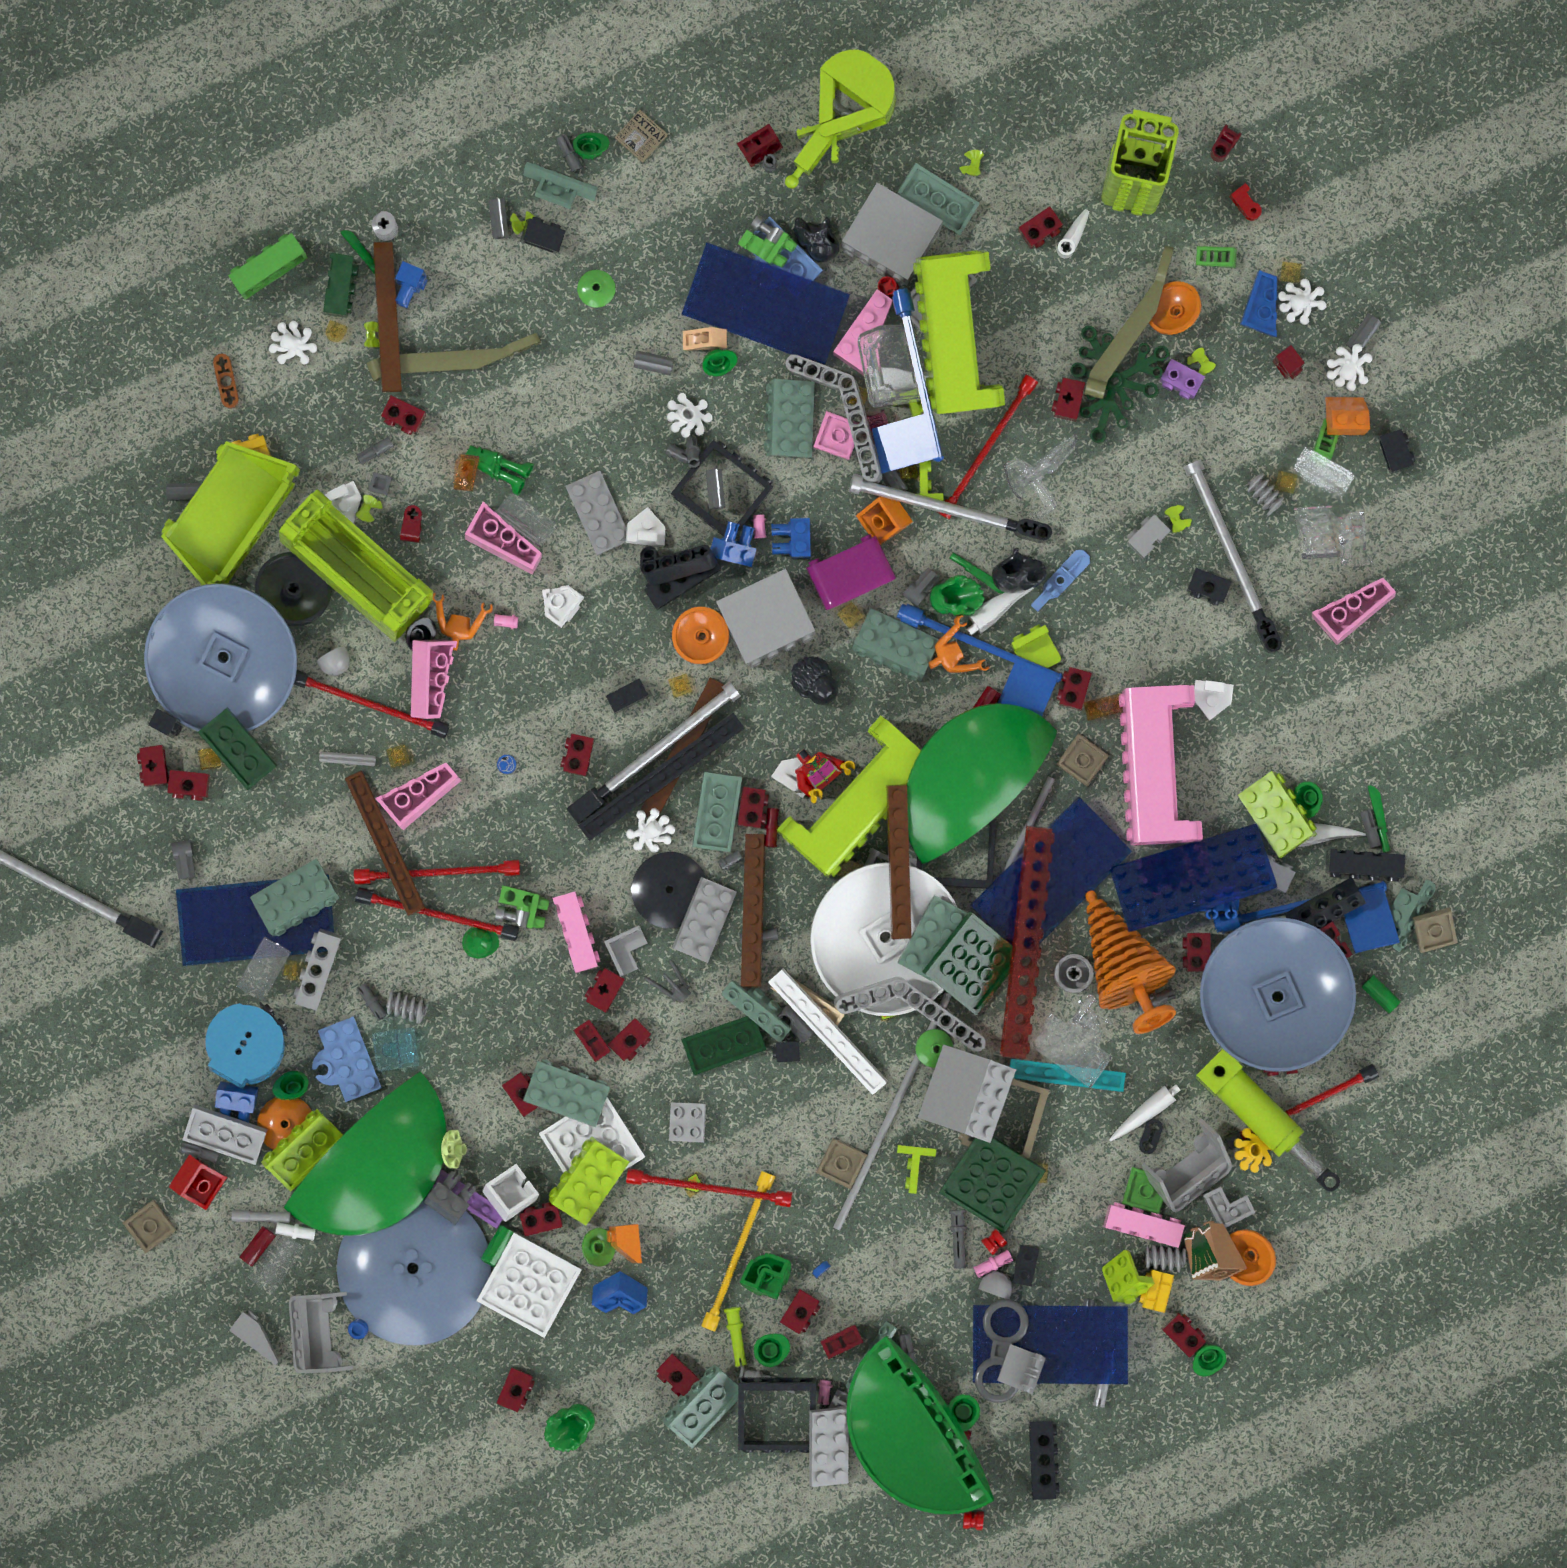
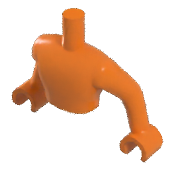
M436 593L433 594L441 633L452 638L453 641H457L456 648H453L454 651L458 649L459 640H470L474 637L486 614L493 611L492 604L490 609L485 611V603H482V610L471 628L470 618L451 614L446 623L442 604L445 597L442 594L441 600L436 601Z
M963 615L955 617L954 625L935 644L937 658L928 662L930 669L940 664L949 673L974 670L987 671L989 669V666L984 669L981 666L982 662L986 661L985 659L973 664L957 665L964 658L963 653L956 641L947 642L960 627L967 625V622L959 623V619Z

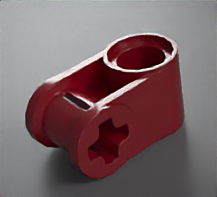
M1225 124L1210 152L1211 158L1216 162L1224 161L1232 148L1235 147L1242 133L1233 131ZM1221 148L1225 154L1219 156L1216 154L1215 149Z
M410 505L405 509L400 533L401 541L420 542L422 512L419 507ZM412 509H415V512L418 513V516H415L414 519H411V516L408 515V512H412Z

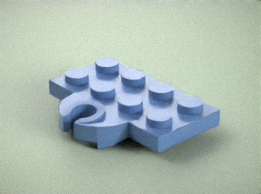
M770 216L764 221L765 224L773 228L777 227L783 230ZM760 229L754 232L755 235L763 240L767 236ZM797 245L792 253L785 248L780 254L788 259L783 268L775 264L771 265L755 255L756 258L753 260L750 268L753 281L758 279V275L761 272H766L768 280L765 283H761L759 287L772 290L784 285L796 298L823 272L820 266L799 245Z
M354 1016L318 1030L324 1049L315 1056L312 1070H316L322 1064L328 1067L326 1075L316 1076L318 1081L329 1086L339 1085L345 1102L381 1089Z

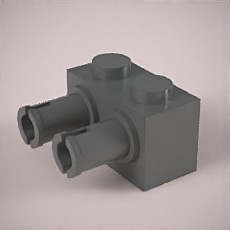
M451 1171L442 1184L440 1182L437 1183L424 1203L456 1225L470 1205L467 1203L477 1189L473 1186L468 1192L472 1184L467 1182L458 1195L453 1193L452 1189L461 1180V1177L457 1174L454 1180H452L456 1172Z

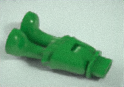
M470 445L464 459L471 462V465H474L492 479L495 478L497 482L502 479L509 483L513 494L517 496L520 495L525 485V480L503 471L501 467H505L528 479L534 466L531 462L524 464L515 463L504 458L499 452L482 449L480 446L476 448Z

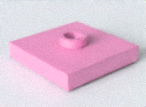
M826 411L813 448L850 460L855 445L848 419Z

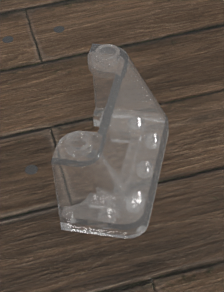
M904 324L880 325L861 333L858 337V348L870 405L876 408L921 401L918 385L915 381ZM912 324L915 333V338L917 339L915 324Z

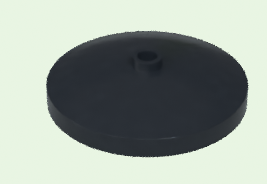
M292 552L278 554L266 561L259 570L255 581V593L270 602L285 619L287 625L293 627L304 626L317 620L327 609L332 595V587Z
M677 852L655 854L639 866L633 877L631 887L633 903L639 914L649 923L661 928H679L682 925L700 878L706 879V876L701 867L692 858ZM668 886L673 887L672 893L666 892Z

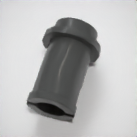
M670 443L665 454L669 455V458L671 456L686 464L688 457L685 450L677 447L676 444Z
M736 850L724 858L721 857L717 862L722 871H729L730 867L743 861V858L739 851Z

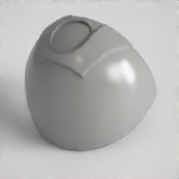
M341 646L326 653L316 662L324 673L330 676H338L348 670L350 656L346 647Z
M991 1271L983 1277L978 1289L1010 1299L1012 1283L1007 1274Z

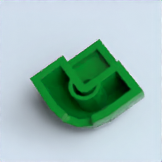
M765 1253V1255H760L750 1260L742 1275L740 1284L757 1295H765L777 1300L783 1286L787 1285L791 1272V1262L773 1254Z

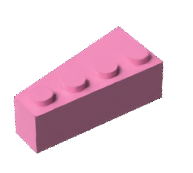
M879 290L875 291L833 351L834 356L863 376L866 374L893 301Z
M482 502L465 533V540L533 575L542 558V553L517 533L512 526L508 525L496 512L491 510L485 502Z
M1381 578L1352 594L1344 596L1340 600L1313 611L1312 617L1333 642L1338 645L1393 599L1396 591L1384 578Z
M444 639L413 640L411 717L423 719L441 717L445 699L444 687L449 681L447 674L449 665H452L453 662L452 651L453 648H456L457 641Z
M444 763L375 799L397 825L404 830L462 780L447 763Z
M571 892L553 898L575 973L598 967L597 963L601 961L598 951H593L592 944L595 941L592 932L588 933L586 927L590 925L587 914H582L581 907H584L582 897L577 896L576 892Z
M1114 1202V1205L1108 1206L1103 1227L1179 1248L1185 1225L1181 1224V1220L1171 1217L1169 1221L1163 1220V1215L1151 1212V1216L1145 1215L1142 1209L1133 1207L1132 1211L1124 1209L1125 1205Z

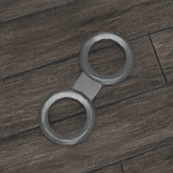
M1000 1299L993 1302L986 1309L983 1316V1328L993 1343L991 1357L983 1361L977 1368L975 1386L985 1400L993 1403H1004L1012 1399L1018 1392L1017 1388L1011 1386L1007 1393L994 1395L989 1393L983 1385V1375L987 1368L992 1365L1003 1366L1010 1344L1020 1341L1026 1334L1029 1326L1028 1315L1024 1307L1011 1299ZM1001 1307H1010L1020 1316V1328L1011 1337L999 1336L991 1327L992 1314Z

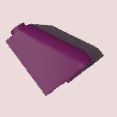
M869 534L862 537V542L825 560L820 561L817 558L808 562L809 566L806 567V570L825 610L832 609L896 579L876 536L872 537Z

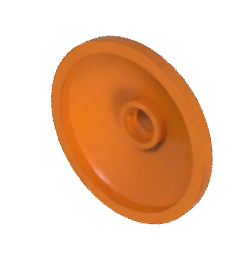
M1175 281L1165 284L1157 312L1149 324L1157 332L1166 335L1185 331L1194 324L1200 314L1201 298L1199 293L1193 286L1185 282Z
M694 607L682 613L676 620L672 630V641L677 653L683 659L694 664H707L717 660L725 652L729 642V629L724 618L717 611L707 607ZM701 633H705L706 638L704 640H700L699 635Z
M276 1097L268 1101L261 1109L257 1120V1126L268 1129L264 1144L274 1150L279 1141L287 1138L291 1134L292 1129L304 1122L306 1116L312 1112L308 1104L301 1099L281 1100ZM284 1120L288 1122V1127L283 1128L281 1125Z
M1243 1229L1231 1233L1230 1237L1247 1269L1230 1276V1278L1246 1286H1255L1265 1282L1272 1275L1276 1266V1255L1271 1243L1263 1235L1253 1230ZM1250 1251H1253L1255 1256H1252Z

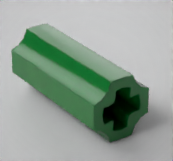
M1374 975L1362 985V988L1388 1014L1401 1002Z
M500 1225L483 1253L482 1261L495 1267L514 1232Z

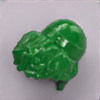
M956 575L947 579L945 583L936 585L931 590L930 603L932 608L940 614L951 613L955 616L971 615L983 605L984 591L980 589L981 585L970 577Z
M574 1404L569 1408L558 1410L557 1413L546 1420L547 1425L545 1427L544 1439L549 1442V1447H554V1450L562 1452L577 1450L586 1441L588 1432L594 1427L595 1416L593 1411L584 1404Z

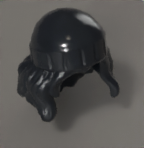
M800 217L796 218L793 228L794 234L798 242L806 247L808 254L814 261L828 262L838 255L840 251L839 242L830 229V219L828 217L818 225L810 222L807 223Z
M1014 548L1010 557L993 568L992 580L1000 591L1008 593L1019 588L1028 590L1037 587L1045 579L1047 572L1045 571V565H1042L1041 561L1019 553V548Z
M814 656L804 657L803 660L798 659V663L794 664L791 670V684L795 691L801 697L810 698L818 705H827L832 702L838 694V685L832 678V670L828 663L822 658Z

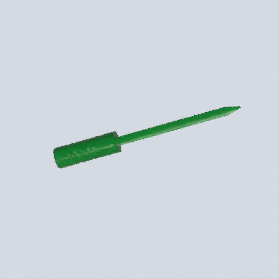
M348 230L341 231L340 233L375 274L374 259L354 233Z
M954 552L951 554L949 559L964 567L965 571L975 576L997 593H1005L994 585L992 576Z
M1369 785L1368 791L1378 826L1383 853L1389 852L1391 850L1386 834L1388 830L1386 828L1381 795L1377 788Z

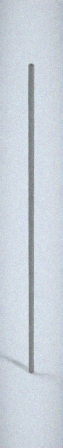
M1049 776L980 918L985 924L1055 779ZM945 991L939 1005L946 1009L952 996ZM931 1021L927 1030L936 1029L938 1025ZM916 1054L833 1228L839 1231L920 1064Z

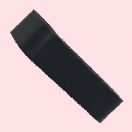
M708 545L697 546L660 557L653 546L645 547L640 553V569L650 585H658L713 569L717 564V559Z

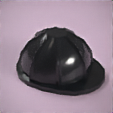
M423 617L407 627L404 638L409 649L413 651V640H434L436 625L433 620Z

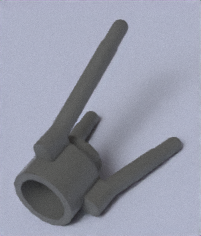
M669 960V963L681 984L676 985L666 973L662 974L673 987L671 992L650 978L644 977V980L669 996L674 1002L677 1000L681 1003L691 994L688 990L690 987L685 983L673 960Z

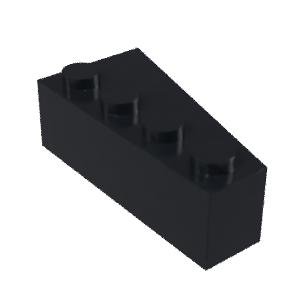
M1327 850L1325 874H1330L1331 878H1341V875H1349V878L1361 879V876H1368V880L1380 881V877H1384L1389 882H1399V879L1404 878L1405 855L1375 854L1374 852L1366 851L1357 853L1354 850Z

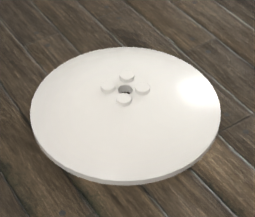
M889 862L875 863L858 868L842 877L829 889L816 910L811 928L810 942L816 970L821 980L834 996L837 997L840 994L893 977L905 979L932 1000L944 991L933 980L930 981L897 963L910 939H891ZM909 865L911 933L913 934L934 895L956 907L957 905L940 882L928 873ZM883 932H889V941L882 942L880 935ZM897 982L894 990L900 991L903 988V983ZM879 988L876 991L877 997L885 994L884 988ZM913 993L910 996L911 1002L918 1000V993ZM860 994L857 998L858 1002H865L867 995ZM850 997V999L852 1000L851 1003L855 1005L853 998ZM898 997L858 1011L878 1016H894L909 1013L915 1009Z

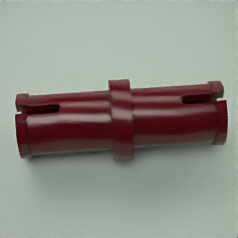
M767 808V824L764 825L766 830L765 847H777V829L780 827L778 826V808Z

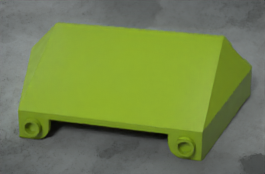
M227 441L218 447L216 454H218L216 459L218 461L177 521H173L170 524L167 523L162 529L163 534L161 536L201 585L228 584L293 490L295 483L292 480L300 472L296 465Z

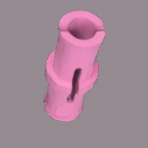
M1006 1250L993 1258L992 1256L989 1257L987 1261L973 1268L977 1277L980 1278L993 1270L997 1271L999 1267L1012 1262L1013 1259L1009 1251Z

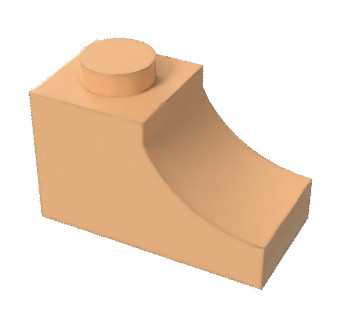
M708 327L683 331V350L685 351L727 348V329Z

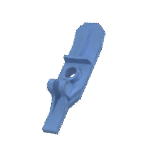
M1076 550L1045 582L1042 594L1031 606L1038 612L1049 599L1059 597L1090 564V556L1084 550ZM1058 577H1062L1064 579L1063 584L1057 583Z

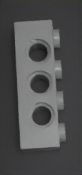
M321 928L318 933H314L311 941L314 944L313 950H308L305 959L308 962L307 968H302L299 977L302 980L301 986H296L293 995L296 998L295 1004L317 1011L342 938L341 935ZM325 947L328 950V954L320 955L317 949ZM313 965H319L322 971L320 973H314L311 967ZM307 983H313L316 989L314 991H308L305 985Z

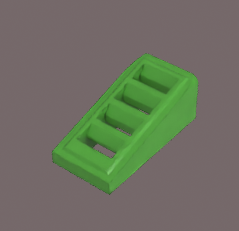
M1197 246L1196 265L1236 268L1237 249L1235 247ZM1203 251H1207L1206 261H1202ZM1211 251L1214 252V262H1210ZM1219 252H1222V262H1218ZM1227 253H1230L1229 262H1226Z
M1324 418L1311 457L1329 463L1339 435H1328L1334 437L1333 440L1323 437V434L1327 435V430H1325L1327 422ZM1321 442L1330 444L1331 447L1322 445Z

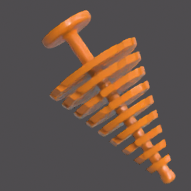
M1088 891L1085 894V898L1089 902L1086 910L1087 914L1090 915L1088 917V925L1091 926L1089 932L1092 938L1091 947L1094 949L1092 954L1095 961L1094 968L1096 983H1098L1097 992L1099 994L1100 1008H1108V1010L1117 1009L1138 1001L1144 1013L1134 1021V1032L1136 1034H1144L1160 1028L1173 1019L1176 1015V1010L1171 1005H1161L1154 1008L1149 995L1168 983V979L1174 976L1176 968L1170 962H1167L1166 958L1159 954L1153 946H1150V943L1142 938L1137 931L1133 930L1128 922L1124 923V919L1120 915H1115L1116 912L1112 908L1106 907L1107 903L1103 899H1097L1095 891Z

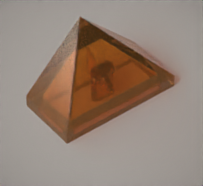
M465 454L458 456L454 467L453 488L455 490L473 491L479 456Z
M1120 694L1084 702L1087 720L1090 721L1123 713V707H1119Z

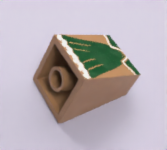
M1208 1221L1203 1223L1204 1226L1192 1228L1191 1232L1183 1235L1193 1280L1221 1281L1247 1269L1224 1224Z

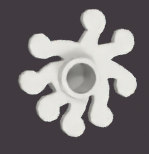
M1307 279L1300 281V285L1305 288L1304 291L1294 287L1293 283H1287L1286 291L1296 295H1286L1284 291L1278 294L1279 300L1289 301V303H1282L1279 308L1282 312H1288L1292 308L1293 312L1287 314L1286 317L1289 323L1294 322L1295 317L1304 311L1300 317V323L1307 325L1312 307H1318L1319 310L1326 308L1324 301L1314 300L1317 295L1322 296L1324 294V289L1317 287L1311 293L1310 282Z
M291 321L289 324L293 335L286 329L284 322L278 324V330L284 335L279 336L277 332L271 334V339L275 342H280V345L271 344L269 351L271 353H276L277 351L287 352L278 356L277 361L279 364H284L287 359L295 355L301 358L300 362L303 365L309 362V357L303 351L309 350L311 353L317 351L316 344H306L312 334L310 328H305L303 330L304 336L301 337L296 321Z
M1360 344L1353 345L1352 354L1344 347H1338L1336 349L1337 355H1344L1345 358L1329 359L1327 361L1329 368H1335L1340 365L1334 371L1329 370L1326 374L1330 380L1340 375V378L1335 380L1336 386L1342 387L1345 384V380H1349L1346 385L1347 389L1354 391L1356 389V373L1359 375V382L1361 384L1368 382V377L1364 376V370L1361 365L1364 362L1370 363L1373 358L1369 353L1358 358V352L1362 351Z
M680 393L677 399L682 404H676L674 400H671L667 405L670 410H677L676 413L670 412L667 414L668 421L672 422L675 420V423L671 425V430L676 433L680 427L687 424L681 430V435L687 438L690 436V430L696 425L695 433L700 436L704 433L702 421L709 423L712 420L710 413L704 415L700 412L706 409L708 404L705 400H700L699 404L694 406L692 402L686 399V394Z
M652 808L650 810L651 815L645 823L646 813L642 810L638 811L636 816L639 819V829L636 831L628 829L626 832V836L629 839L640 837L639 842H634L633 848L638 851L642 850L643 844L646 843L649 850L656 853L660 848L657 844H653L652 841L664 842L666 845L670 844L671 837L669 835L660 836L667 832L669 834L675 832V827L671 824L662 827L663 824L669 823V817L662 815L659 821H656L655 819L659 816V810Z

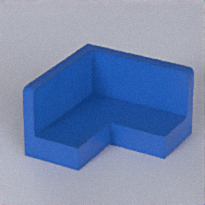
M619 1271L593 1286L592 1305L604 1313L620 1306L628 1312L635 1314L647 1307L648 1289Z

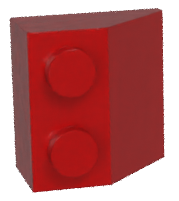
M189 1154L169 1185V1188L181 1197L207 1210L227 1177Z

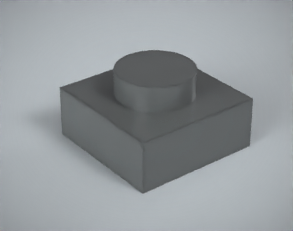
M373 472L368 491L387 496L392 477Z

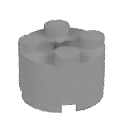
M1070 954L1061 958L1054 968V980L1057 986L1067 993H1078L1085 990L1093 979L1092 965L1085 957L1078 954ZM1072 968H1074L1075 972H1078L1079 974L1078 976H1075V979H1072V976L1068 975V972H1071Z

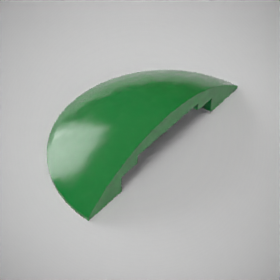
M1002 703L987 704L972 708L955 716L928 740L915 760L907 781L909 842L922 864L939 857L973 836L1000 814L1024 789L1042 765L1057 734V730L1046 719L1021 706Z
M420 1071L404 1082L358 1120L308 1173L287 1201L284 1209L300 1222L316 1230L344 1236L364 1235L383 1230L398 1223L413 1212L427 1197L439 1177L444 1162L441 1152L442 1141L447 1132L441 1102L436 1091L423 1073Z
M888 1336L884 1337L868 1351L860 1362L851 1381L848 1393V1431L852 1446L861 1465L871 1479L888 1495L911 1508L923 1512L960 1514L976 1510L993 1502V1494L981 1464L952 1411L915 1362Z

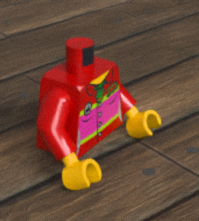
M802 749L795 755L802 763L795 770L797 787L808 797H811L812 803L817 802V797L822 799L823 792L821 790L840 775L842 769H844L846 775H851V770L848 768L855 769L853 761L845 762L822 752H817L810 756L805 749Z

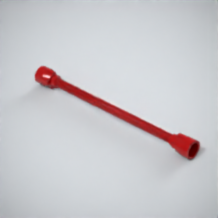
M1029 375L1024 376L1018 387V396H1016L1007 412H1005L1003 418L985 443V447L981 449V453L976 457L974 463H972L970 469H968L966 475L952 494L953 496H950L944 502L957 504V500L960 494H962L961 492H963L964 488H966L965 486L970 482L969 480L974 476L1021 401L1027 395H1030L1037 386L1038 382ZM937 512L948 520L952 517V515Z
M519 860L504 861V864L495 866L417 869L414 871L409 870V874L412 877H426L428 875L497 873L498 871L499 873H504L505 876L520 875ZM370 868L354 869L355 884H370L375 879L390 878L386 871L376 873L375 871H370Z
M628 1168L626 1178L627 1184L642 1185V1183L652 1182L682 1188L708 1190V1192L713 1191L743 1197L769 1199V1201L775 1202V1205L791 1207L793 1192L777 1191V1193L772 1192L769 1194L767 1192L747 1191V1189H735L720 1185L713 1186V1184H701L693 1181H679V1179L674 1180L659 1176L652 1177V1175L645 1174L644 1171Z

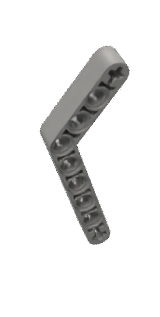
M790 355L786 359L785 364L792 374L840 391L862 475L866 481L878 484L882 480V472L859 386L855 378L850 374L807 358ZM798 362L803 367V370L798 366L793 367L792 364ZM817 367L816 374L809 375V370ZM829 374H835L833 381H826V377ZM847 380H852L851 387L844 388V383ZM857 398L856 405L849 406L850 399ZM861 416V423L854 424V418ZM862 434H866V441L862 443L858 442L859 436ZM871 452V459L868 461L863 460L864 454ZM869 466H871L872 470L875 472L874 478L870 477L871 471Z
M893 977L840 994L834 1000L835 1008L842 1014H848L899 997L971 1050L979 1052L985 1047V1039L980 1033L901 977ZM897 982L903 983V988L900 991L894 990ZM884 988L885 994L877 997V989ZM913 993H918V1000L911 1002L910 996ZM860 994L867 995V999L863 1003L857 1000ZM850 997L853 998L855 1005L851 1003L852 1000L850 999ZM842 1000H845L846 1002H849V1003H846V1004H845V1006H846L845 1008H842V1006H839V1005L842 1004ZM933 1004L934 1010L931 1013H926V1006ZM948 1015L949 1022L941 1024V1017ZM963 1026L965 1028L964 1033L957 1035L956 1029ZM969 1035H970L971 1037H973L974 1039L978 1040V1041H979V1044H978V1045H977V1044H974V1043L968 1038Z

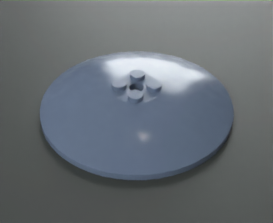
M215 583L197 586L179 594L159 612L151 625L146 639L144 664L149 685L156 699L171 716L180 720V723L199 731L228 707L242 725L250 731L271 719L289 697L296 678L297 652L289 626L270 602L246 588L231 584ZM226 652L229 656L228 661H221L219 653Z
M1266 918L1239 927L1224 938L1209 957L1202 975L1200 1001L1206 1025L1213 1038L1224 1051L1239 1062L1250 1067L1265 1071L1284 1072L1307 1067L1328 1055L1338 1045L1346 1034L1354 1014L1356 988L1353 972L1347 958L1339 946L1324 932L1310 924L1295 919ZM1281 992L1283 1000L1275 1002L1272 999L1273 993Z
M426 1198L407 1217L388 1228L364 1235L344 1236L338 1252V1284L340 1292H347V1296L342 1297L349 1311L355 1319L364 1320L368 1325V1331L374 1335L402 1345H425L438 1342L462 1329L480 1309L482 1304L476 1300L491 1275V1266L481 1259L488 1247V1243L475 1219L465 1211L456 1225H454L425 1204ZM410 1263L418 1265L417 1273L411 1274L408 1272L407 1267Z

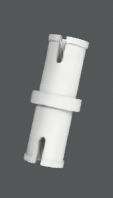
M277 1222L275 1234L291 1236L292 1239L297 1237L313 1241L316 1229L300 1227L299 1224L289 1225Z

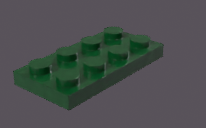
M228 707L198 731L199 735L247 791L277 767V764Z
M748 1016L681 1039L694 1075L766 1050L758 1025Z

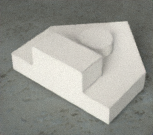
M354 481L327 492L325 496L332 501V505L354 524L355 513L358 511L362 497Z
M647 507L628 522L626 543L664 547L665 526Z
M569 585L542 590L545 616L561 628L566 621L570 622L579 610V604L584 599V596Z
M1195 680V703L1209 721L1231 704L1234 685Z
M798 758L781 761L771 777L803 798L806 794L798 789L795 770L802 763Z

